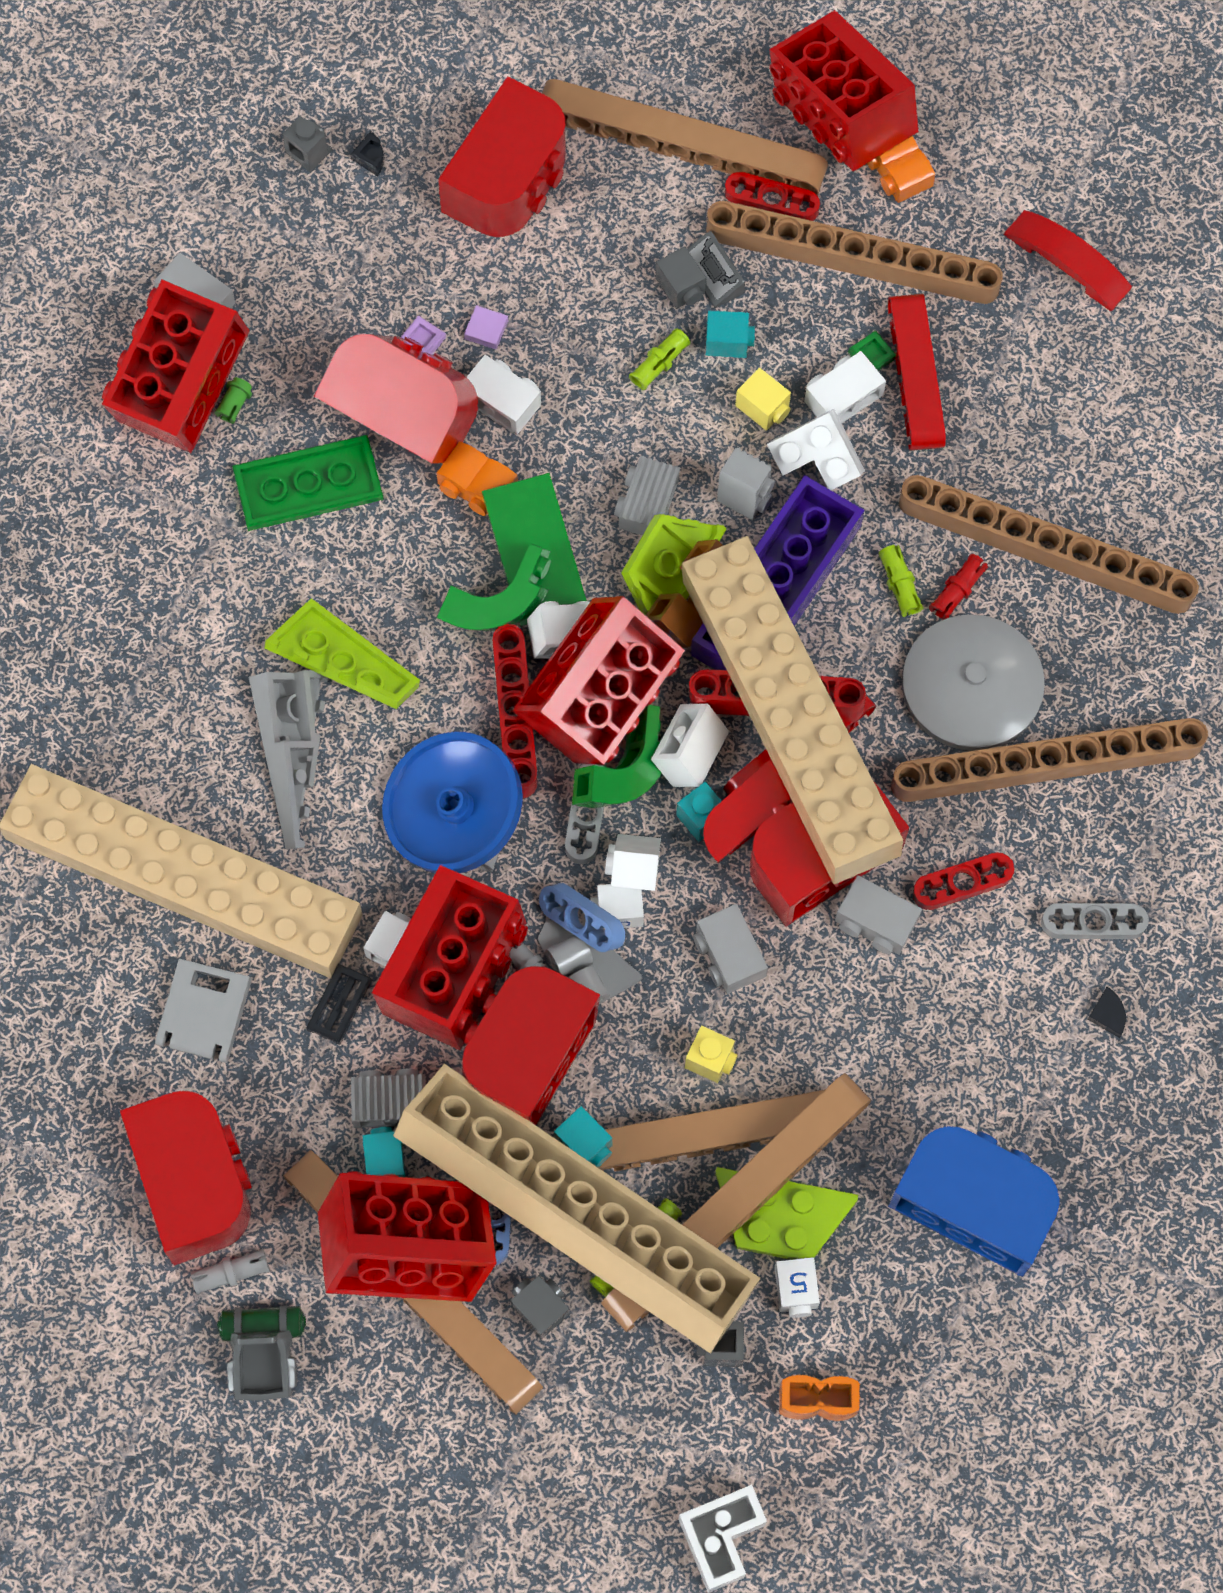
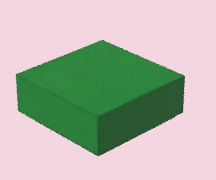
M876 330L851 346L848 350L851 357L862 351L878 371L896 358V353Z

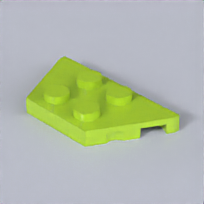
M664 514L654 515L621 572L639 610L646 615L660 594L680 593L687 599L689 593L683 583L682 570L679 567L698 541L715 539L720 541L727 528L719 524H705L697 520L678 519L675 516Z
M717 1167L715 1176L719 1188L724 1186L738 1171ZM789 1181L732 1234L736 1249L791 1260L815 1258L849 1211L857 1203L858 1195Z

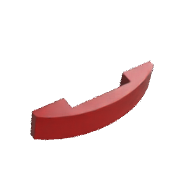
M1024 210L1004 232L1007 238L1031 254L1033 250L1085 286L1084 293L1111 312L1132 289L1131 284L1119 270L1095 248L1070 230L1044 216Z

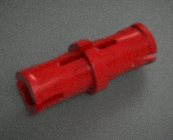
M970 554L958 572L948 577L945 582L946 587L935 601L930 604V611L934 612L935 609H938L935 613L936 616L942 620L949 618L962 599H968L972 594L971 588L988 569L987 563H983L980 566L984 560L978 555Z

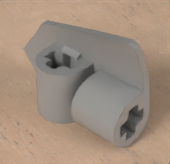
M546 919L537 941L552 969L599 993V1004L641 981L642 975L614 950L599 952L555 921Z

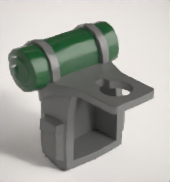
M280 1305V1307L258 1309L235 1307V1309L222 1310L219 1321H217V1327L223 1341H231L232 1359L227 1361L226 1371L228 1389L233 1392L235 1400L263 1401L292 1396V1390L297 1386L298 1377L297 1359L291 1356L292 1338L301 1337L306 1326V1317L301 1306Z

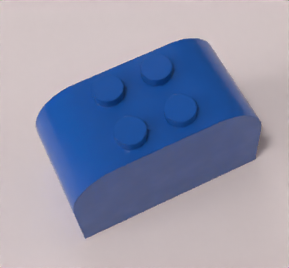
M953 1126L942 1127L930 1132L917 1147L888 1207L1023 1277L1032 1266L1058 1213L1059 1193L1053 1179L1043 1169L1030 1163L1032 1159L1028 1155L1016 1149H1011L1009 1152L997 1146V1140L984 1132L978 1131L974 1134L964 1128Z

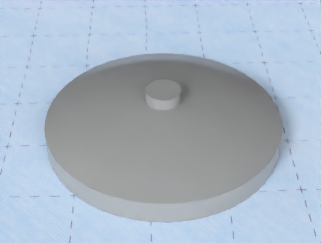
M958 615L944 619L929 627L917 638L909 650L902 673L903 697L914 721L933 739L960 750L976 751L995 748L1013 741L1031 725L1038 713L1044 695L1045 680L1043 667L1032 644L1009 624L983 615Z

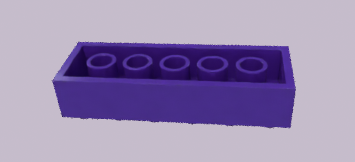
M805 475L754 548L794 626L860 530L865 511ZM703 623L692 639L691 656L714 670H727Z

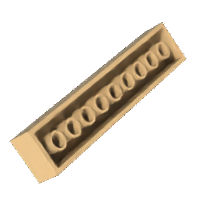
M743 537L682 562L683 583L833 884L842 882L900 857L902 854L903 838L749 537Z
M33 764L30 765L0 822V831L5 840L328 978L332 977L338 963H340L363 915L359 902Z
M446 1064L437 1071L402 1113L393 1135L395 1138L709 1353L718 1344L761 1279L524 1117L479 1093L469 1084L464 1076Z

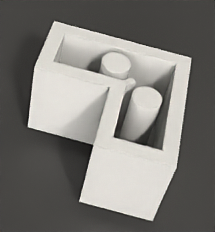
M834 409L773 439L767 444L782 475L814 460L829 490H833L861 476L865 471Z
M752 1485L679 1515L678 1520L708 1593L741 1580L746 1575L732 1540L762 1528L767 1523Z

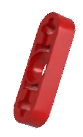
M745 172L731 174L725 183V196L732 203L814 221L819 214V197L813 191ZM739 183L745 185V190L741 194L735 193V188L739 186ZM755 187L759 188L757 193V199H753ZM768 192H775L781 196L782 200L777 204L771 205L763 200V196ZM791 196L790 207L786 208L787 197ZM803 201L809 202V208L806 209V212L800 211V205L803 204Z
M996 852L924 875L914 885L913 900L922 909L934 910L1004 887L1012 879L1014 863L1006 854ZM996 862L998 867L1005 866L1006 870H1004L1002 878H998L996 873L989 874L983 879L985 884L981 885L980 874L990 871L992 863ZM976 867H980V874ZM959 873H966L973 879V887L969 890H960L954 885L953 877ZM942 878H946V885L951 894L950 896H947L946 889L938 891L935 895V900H930L928 896H921L924 885L929 884L931 889L942 887Z

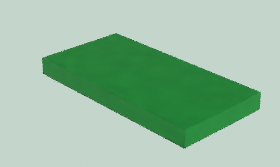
M368 435L232 466L248 531L384 500Z
M550 473L482 491L481 494L508 586L514 580L531 543L551 551L548 557L551 560L549 570L543 579L539 578L537 582L538 585L549 589L541 604L555 601L559 605H572L576 602L587 601ZM529 616L519 622L520 627L528 625L527 619Z

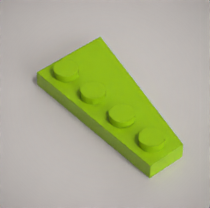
M312 598L265 640V649L394 709H397L419 688L420 679Z

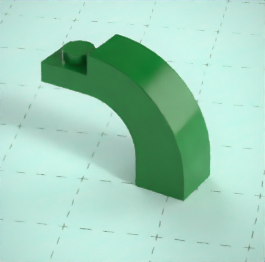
M530 543L514 580L504 591L497 595L480 597L460 587L451 585L437 618L451 625L475 631H495L498 627L507 624H518L535 611L549 591V589L538 585L537 582L539 578L543 579L549 570L551 560L548 557L551 551Z
M645 706L638 716L640 721L637 727L626 735L625 751L616 767L612 769L592 765L575 769L572 805L601 808L626 803L642 796L655 784L661 775V771L651 758L660 744L658 742V734L661 729L659 719L660 706Z

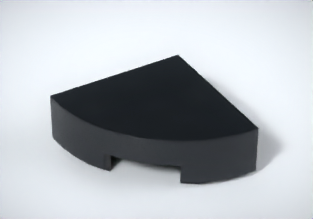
M370 131L350 156L351 160L378 177L384 165V151L379 138Z
M1106 987L1088 1020L1118 1038L1121 1037L1125 1028L1126 1012L1119 996L1112 989Z

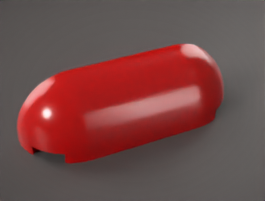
M772 759L767 761L709 813L704 825V841L708 852L717 863H720L728 854H733L753 837L759 826L774 814V807L782 802H788L789 804L792 802Z

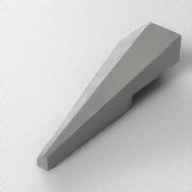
M302 670L295 673L265 672L249 677L286 850L305 847V841L300 840L299 834L301 819L309 818L310 808L303 806L305 788H311L314 785L321 735L315 732L316 713H322L325 709V702L318 700L321 682H328L329 678L312 670Z

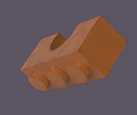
M717 539L698 541L684 562L723 545ZM680 593L660 594L645 615L682 648H688L692 645V639L703 624L691 597L686 600Z

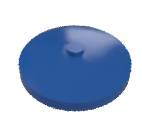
M447 732L422 741L407 752L391 773L384 791L382 803L383 822L392 845L404 858L415 866L432 873H436L440 865L455 872L463 873L485 864L504 848L519 822L523 799L519 774L510 758L497 745L482 736L468 732Z

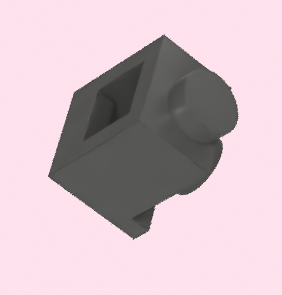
M301 116L282 133L286 154L309 172L333 151V148L326 142L325 131L317 123L305 120Z

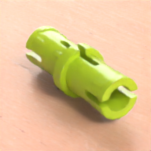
M678 328L673 329L672 333L658 347H652L647 352L648 357L629 374L631 382L641 390H646L648 385L663 370L666 372L672 367V361L690 345L688 336Z
M890 545L879 551L878 555L887 573L888 580L886 583L896 596L901 615L905 617L907 613L910 616L921 612L923 605L913 583L915 577L913 572L909 571L906 566L900 546Z

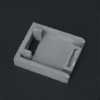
M179 959L155 1044L164 1047L168 1033H172L170 1049L211 1060L214 1059L217 1045L222 1046L219 1061L228 1063L252 982L251 977ZM198 973L228 980L229 984L226 993L196 986Z

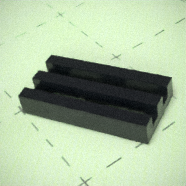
M338 963L306 1027L307 1031L313 1034L316 1033L320 1037L340 1045L372 982V978ZM345 975L349 978L323 1028L318 1024L342 976ZM355 982H361L336 1033L332 1032L331 1030Z

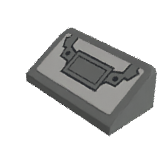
M712 231L704 234L687 249L706 276L705 294L714 308L744 294V279Z

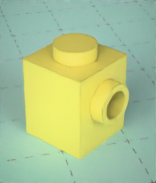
M759 367L737 390L735 406L767 431L774 423L780 424L791 410L789 407L791 392Z
M701 1025L686 1056L685 1068L718 1083L723 1073L730 1074L736 1062L738 1054L733 1053L735 1041Z

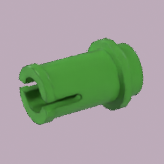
M234 377L232 381L227 382V391L214 412L217 417H220L222 414L220 419L231 424L235 423L236 417L246 398L250 399L252 396L251 384L238 377Z

